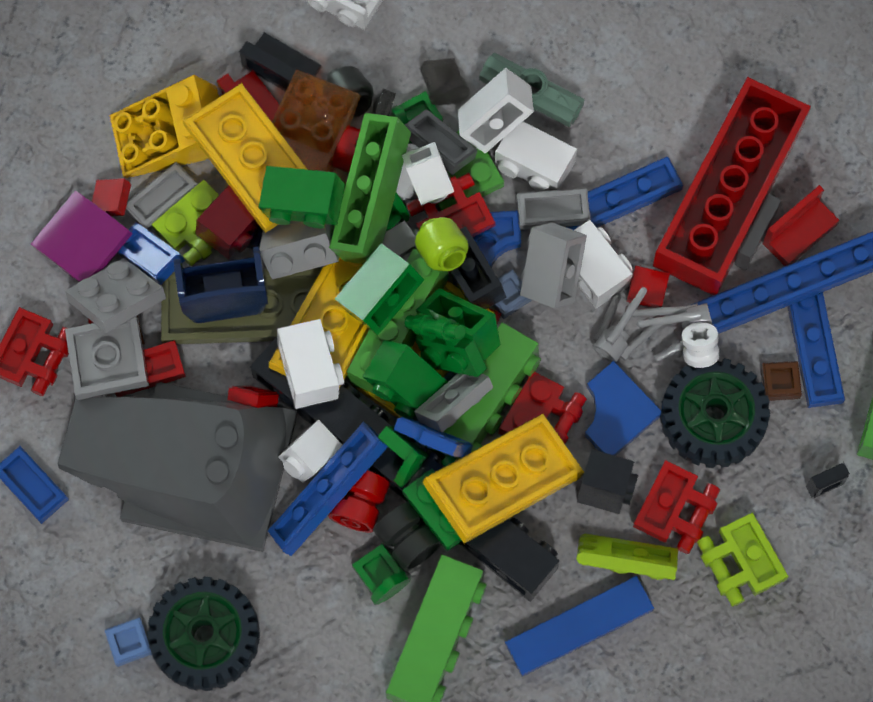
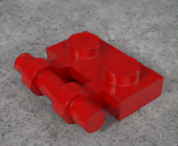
M470 173L459 178L455 176L450 178L454 192L448 194L444 200L453 196L456 204L440 212L435 207L438 203L428 202L421 205L418 198L406 204L411 216L425 211L428 218L416 223L418 230L427 220L440 217L452 219L460 229L466 226L472 237L496 226L480 192L468 198L463 192L475 185Z
M19 307L0 343V378L22 387L27 376L30 375L36 378L31 391L43 397L48 386H53L58 377L56 371L63 357H68L69 355L65 333L67 328L62 327L58 337H53L49 335L53 327L51 320ZM42 347L50 350L43 366L34 363Z
M534 371L532 376H529L501 424L498 434L504 435L541 414H544L548 420L551 413L560 417L554 430L566 445L569 439L567 434L573 423L579 422L583 414L582 407L587 399L581 393L574 392L569 402L560 400L564 386Z
M665 460L633 527L664 543L667 542L671 531H674L681 535L676 548L685 554H690L694 543H697L704 533L701 529L708 515H712L718 505L715 500L720 492V488L708 483L703 493L694 490L693 487L698 476ZM686 502L695 507L689 522L679 518Z

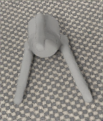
M645 287L640 289L617 325H611L609 328L621 296L616 294L599 331L593 338L595 341L593 349L610 362L614 361L616 363L619 357L626 361L635 348L663 326H649L629 344L626 342L629 339V335L623 329L647 293Z
M707 303L677 307L636 309L632 315H669L640 320L637 322L638 327L682 322L684 330L690 324L698 322L712 325ZM682 341L655 355L654 360L657 362L683 350L684 345Z

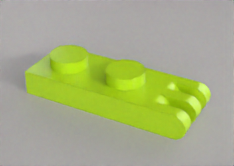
M585 533L579 537L576 559L581 565L610 569L615 573L625 574L629 572L647 575L656 580H675L678 548Z

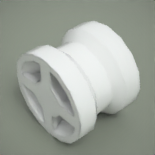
M698 322L690 324L682 331L683 358L688 365L695 368H705L717 362L720 355L717 345L718 331L713 325Z

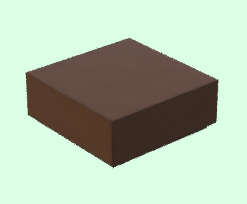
M798 361L762 363V384L765 387L764 393L768 395L769 401L801 398L802 391Z

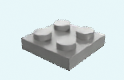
M126 258L111 263L105 269L89 278L81 280L77 285L65 291L68 302L106 333L166 299L163 287Z
M137 316L108 333L104 332L95 323L65 329L74 393L77 400L149 386Z

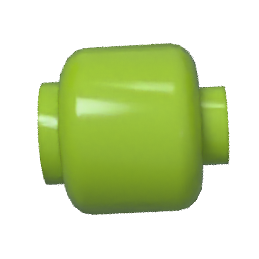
M440 217L427 220L422 224L415 238L417 251L433 270L452 271L465 261L469 248L468 240L457 224L450 218Z

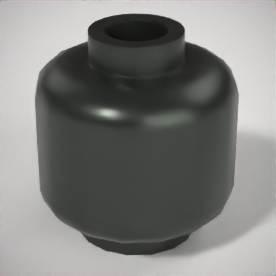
M342 66L328 74L323 85V96L340 116L357 117L364 114L370 108L374 96V88L358 68Z

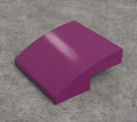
M75 190L32 241L31 245L38 252L57 264L65 273L80 282L103 270L130 238L132 233Z

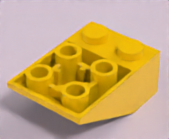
M192 75L111 114L110 120L123 177L130 178L165 170L175 162L182 166L208 159L185 128L183 120L219 98L217 86L196 75Z

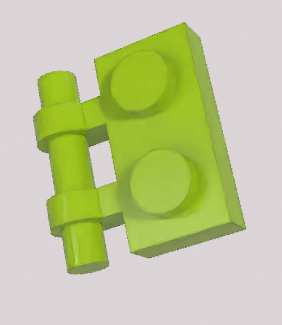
M205 180L201 181L151 224L153 230L177 252L186 244L191 248L182 256L191 267L198 260H205L212 254L211 249L213 248L196 235V220L219 196Z
M753 512L720 528L719 533L725 543L715 547L709 535L697 541L703 553L700 557L706 567L710 566L719 582L716 586L721 596L726 595L732 607L745 601L738 589L739 587L748 584L753 595L756 596L786 581L789 577ZM729 555H732L741 571L731 576L722 560Z

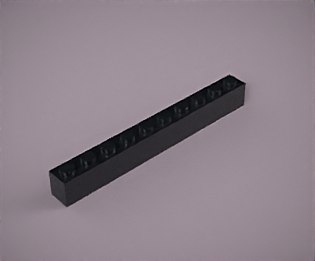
M277 337L250 366L254 379L268 390L277 392L281 401L291 409L296 410L311 425L319 419L342 445L363 422L371 426L378 435L386 426H392L387 422L388 417L381 409L375 405H371L369 408L359 400L361 396L357 390L346 382L339 388L338 399L295 409L286 376L269 368V362L278 348ZM407 436V437H408L410 440H412L414 443L416 442L415 439H413V438ZM387 447L368 470L388 480L390 483L389 488L408 502L402 492L404 488L430 469L436 472L444 467L441 464L442 459L436 453L427 449L426 453L430 456L411 480L401 488L394 482V479L405 460ZM514 517L503 521L466 543L462 541L458 543L529 602L533 600L559 567L560 560L556 558L558 555L556 550L543 540L537 543L527 535L529 532L528 528Z

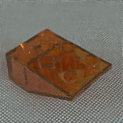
M296 69L272 123L308 170L334 172L333 158L337 145L345 129L351 125L361 96L356 92Z

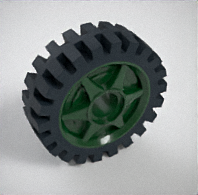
M726 358L722 362L717 361L715 364L705 368H695L689 365L683 367L680 373H676L672 378L661 405L663 433L665 437L669 438L670 446L673 450L677 448L682 458L686 459L688 457L692 459L691 463L698 466L700 463L706 464V468H714L716 465H720L721 468L729 467L731 463L737 464L743 461L746 456L749 457L762 441L770 419V401L768 395L764 393L765 387L762 382L758 383L756 381L757 376L752 371L746 372L744 365L738 362L737 366L731 364L730 359ZM717 407L722 410L724 417L721 419L711 418L707 414L706 409Z
M203 576V579L189 578L186 583L182 584V582L175 584L174 589L170 592L167 590L162 595V600L156 602L153 607L154 612L149 617V631H147L149 648L161 671L178 685L196 691L197 689L212 691V688L216 687L221 689L226 687L227 683L238 680L241 677L240 675L250 668L251 661L255 659L258 652L260 628L252 604L234 585H230L222 579L214 580L212 577ZM210 626L214 629V633L208 641L199 642L195 640L194 636L198 628Z

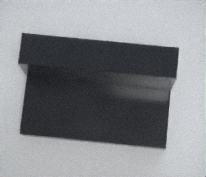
M265 32L255 45L246 41L239 51L242 67L249 71L253 70L259 77L297 99L301 98L322 68L319 63Z

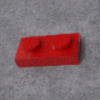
M175 340L144 349L149 386L116 392V397L126 396L155 387L160 382L168 383L185 378V371Z

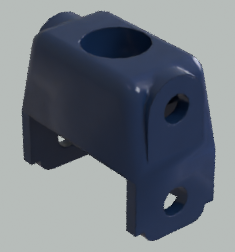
M253 247V258L183 268L180 258L174 259L177 292L182 313L195 323L261 314L266 304H268L260 248Z

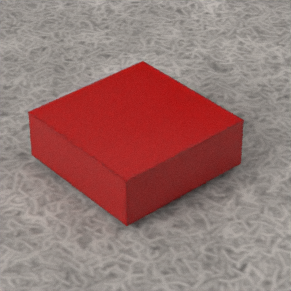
M124 178L97 180L92 202L110 216H124L132 183Z
M635 265L627 302L631 303L640 289L645 287L647 293L639 305L651 308L662 307L670 273Z
M251 385L229 387L227 400L255 408L277 407L279 394Z

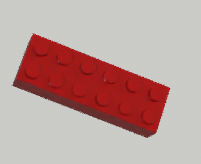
M746 78L656 250L653 267L670 273V275L711 295L718 294L744 239L768 197L806 122L811 108L810 105L754 79Z

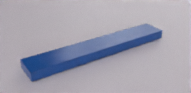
M873 231L696 303L698 305L707 303L712 325L720 334L872 273Z

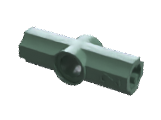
M495 52L488 57L479 75V81L488 84L502 70L507 68L530 86L539 89L538 92L532 93L534 111L537 110L569 128L574 124L584 105L585 99L548 81L546 75L541 70L535 68L525 69Z

